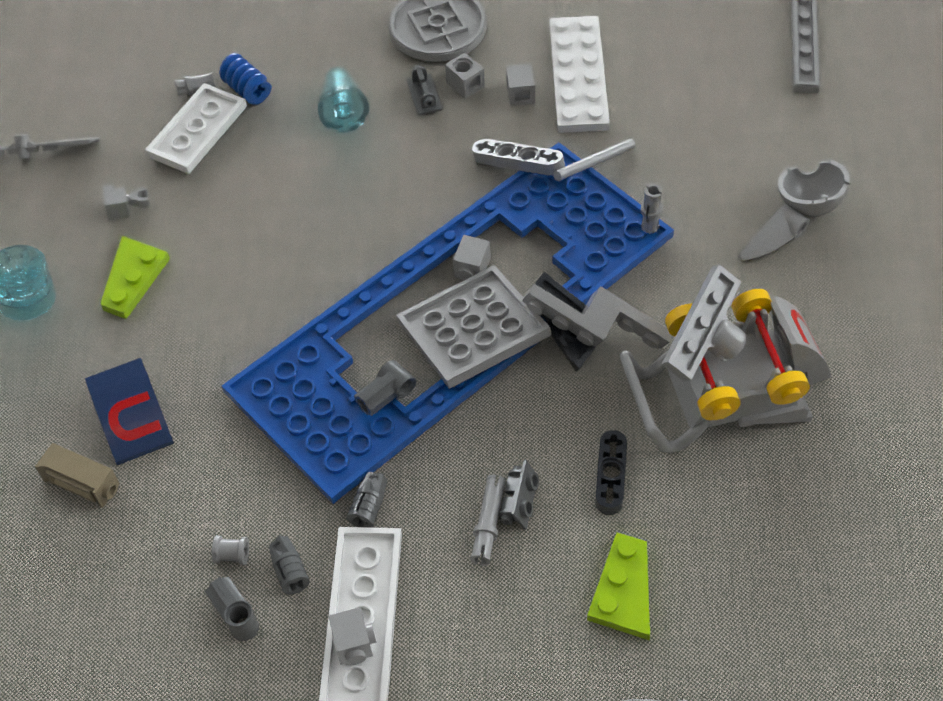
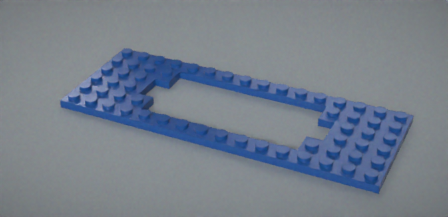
M559 142L550 148L563 153L565 166L582 160ZM592 167L560 181H557L554 175L519 170L228 380L221 387L223 392L334 504L361 483L367 472H375L536 345L534 344L450 389L441 379L406 407L394 398L373 416H367L360 409L354 398L357 392L339 375L354 364L353 358L335 340L457 251L463 235L476 238L499 220L521 238L538 226L563 246L560 251L552 256V263L571 278L562 286L586 305L592 294L600 286L608 289L673 238L674 229L659 219V229H657V232L650 234L644 232L641 227L643 220L641 204Z

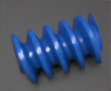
M232 53L223 60L219 70L220 78L242 98L246 99L249 104H260L269 96L272 86L267 82V77L240 54Z

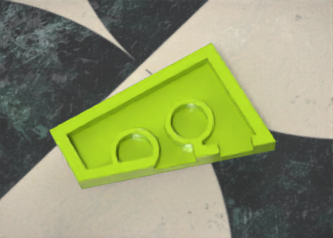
M122 236L100 303L103 311L127 319L170 260L168 252Z
M616 532L587 614V621L650 641L647 541Z

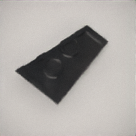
M545 272L534 283L582 313L586 306ZM541 314L540 317L550 327L551 336L574 370L578 371L596 347L583 344L577 339V335L569 330H562L556 327L550 318Z

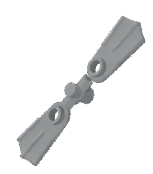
M28 134L14 135L15 143L11 146H0V156L5 155L4 150L7 149L9 154H18L19 159L31 157L30 152L39 151L40 146H42L43 151L59 149L58 145L63 147L86 145L99 142L100 138L94 136L36 144L29 141Z

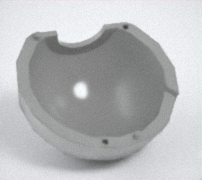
M834 160L819 162L818 168L810 173L801 172L798 166L787 167L778 179V190L785 204L807 216H822L836 209L848 194L850 185V173L844 165Z

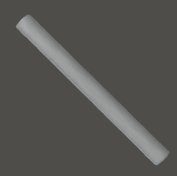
M628 139L554 171V178L557 181L563 180L634 149L635 142L633 139Z

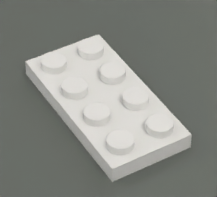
M204 83L145 149L147 157L190 174L247 107L246 99Z

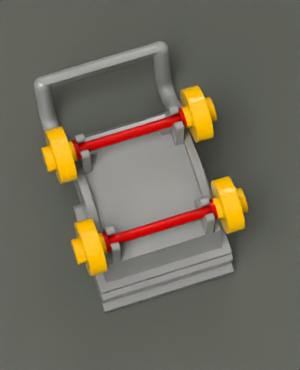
M748 290L737 296L732 302L731 308L736 319L739 322H743L733 324L746 335V343L735 358L721 361L707 350L692 380L686 382L668 370L690 428L675 440L668 441L655 425L639 379L655 377L666 368L662 365V362L668 351L660 356L652 365L645 368L640 367L629 351H623L620 354V360L646 432L661 451L666 453L681 451L701 436L707 427L738 421L740 427L754 424L812 421V413L804 398L810 389L809 382L803 372L792 370L775 331L767 330L768 313L772 310V300L766 290ZM693 303L680 305L667 314L665 324L670 335L676 337Z

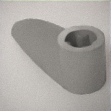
M783 205L739 254L738 259L745 261L775 251L791 239H798L807 228L810 219L789 205Z

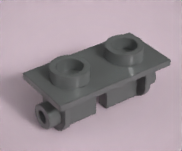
M421 65L414 66L411 72L412 77L407 78L406 81L417 114L422 115L443 110L431 74H427L426 69Z
M527 460L523 461L522 467L514 466L509 471L505 493L514 494V496L503 497L499 511L502 524L512 525L513 521H517L524 530H527L529 517L533 514V499L535 490L539 487V476Z

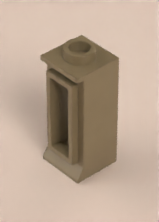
M55 443L50 445L35 465L44 482H50L94 503L97 501L101 508L105 506L109 499L115 496L120 484L113 469Z

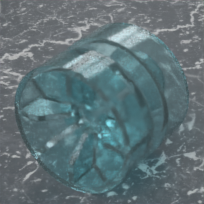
M14 245L0 250V312L6 317L15 320H29L47 312L55 302L56 290L44 254L37 248L28 245Z

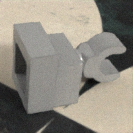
M113 184L102 186L104 206L109 221L130 217L129 205L139 208L150 206L146 187L138 188L129 195H126L124 187L114 189Z

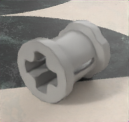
M216 535L212 543V562L219 564L221 561L239 562V565H246L249 557L248 537H241L240 540L223 539L221 535Z

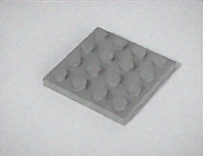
M495 265L396 315L398 323L449 389L551 336L549 325L539 314L528 309L527 304L522 301L523 296Z

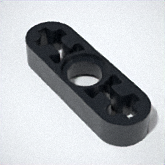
M616 430L605 432L600 438L595 505L605 515L618 513L623 507L627 438L623 433ZM610 442H616V457L610 456ZM612 466L616 467L620 474L615 478H609L603 474V470L606 467ZM607 487L613 488V501L610 504L606 503Z

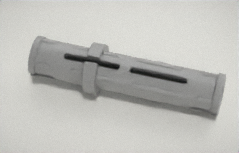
M495 474L489 475L486 478L478 525H475L473 531L475 541L470 560L472 563L477 564L478 558H480L482 553L481 566L490 564L493 541H496L498 537L496 525L506 480L499 475L498 483L494 486Z

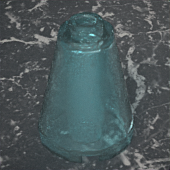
M336 67L327 72L318 102L319 119L326 128L337 129L338 132L342 133L354 131L364 124L365 118L369 114V103L346 69Z

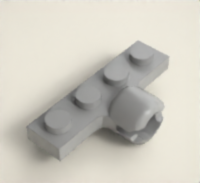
M720 264L711 268L662 362L663 366L684 382L692 380L707 350L721 361H727L728 359L735 358L746 343L745 333L729 321L726 316L727 309L741 281Z

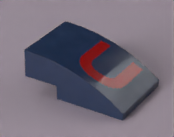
M141 357L85 378L94 407L117 465L174 444Z

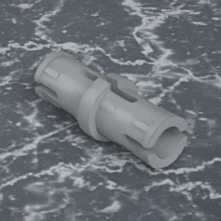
M655 183L646 186L644 189V201L641 204V214L643 215L641 227L644 232L649 234L657 232V229H659V218L663 213V204L661 203L663 189Z

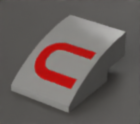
M771 296L772 310L770 312L773 329L793 371L803 372L809 385L831 378L830 369L801 312L788 301L777 296Z

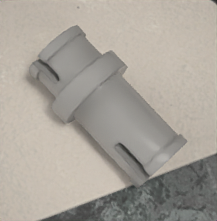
M212 72L194 77L187 75L184 76V79L174 80L178 96L188 94V96L194 95V92L204 83L215 87Z

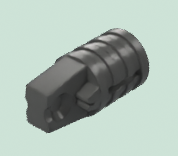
M367 472L356 492L353 504L346 517L352 525L356 527H373L374 520L383 502L387 478L383 473Z
M279 535L269 545L273 562L272 566L283 593L289 595L296 594L307 588L310 580L300 555L289 537Z

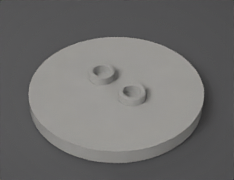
M401 0L394 7L389 18L390 36L395 46L410 57L433 62L452 60L463 53H469L480 44L485 36L487 27L486 13L478 0Z

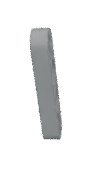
M482 139L472 145L474 159L480 164L544 175H554V171L565 167L563 153L554 149L492 139Z

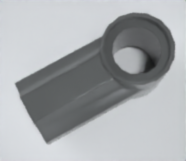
M391 360L381 367L377 378L356 393L354 398L360 409L367 416H373L394 398L402 399L408 396L415 388L417 380L396 360Z
M229 576L225 578L219 577L212 581L205 593L228 626L232 636L239 641L252 639L259 630V623L251 605L245 601ZM247 618L244 622L237 623L240 619Z

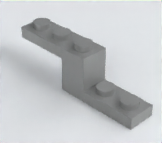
M536 284L530 287L522 299L527 304L529 310L539 315L544 314L552 320L556 327L571 331L577 335V339L588 346L593 345L596 347L605 339L614 321L618 322V326L624 331L634 332L642 337V341L653 348L658 347L661 349L670 343L673 337L665 326L601 286L592 294L582 313Z

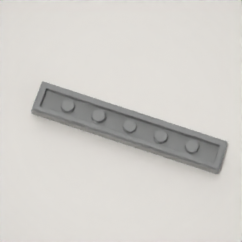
M791 0L793 92L819 93L817 0Z

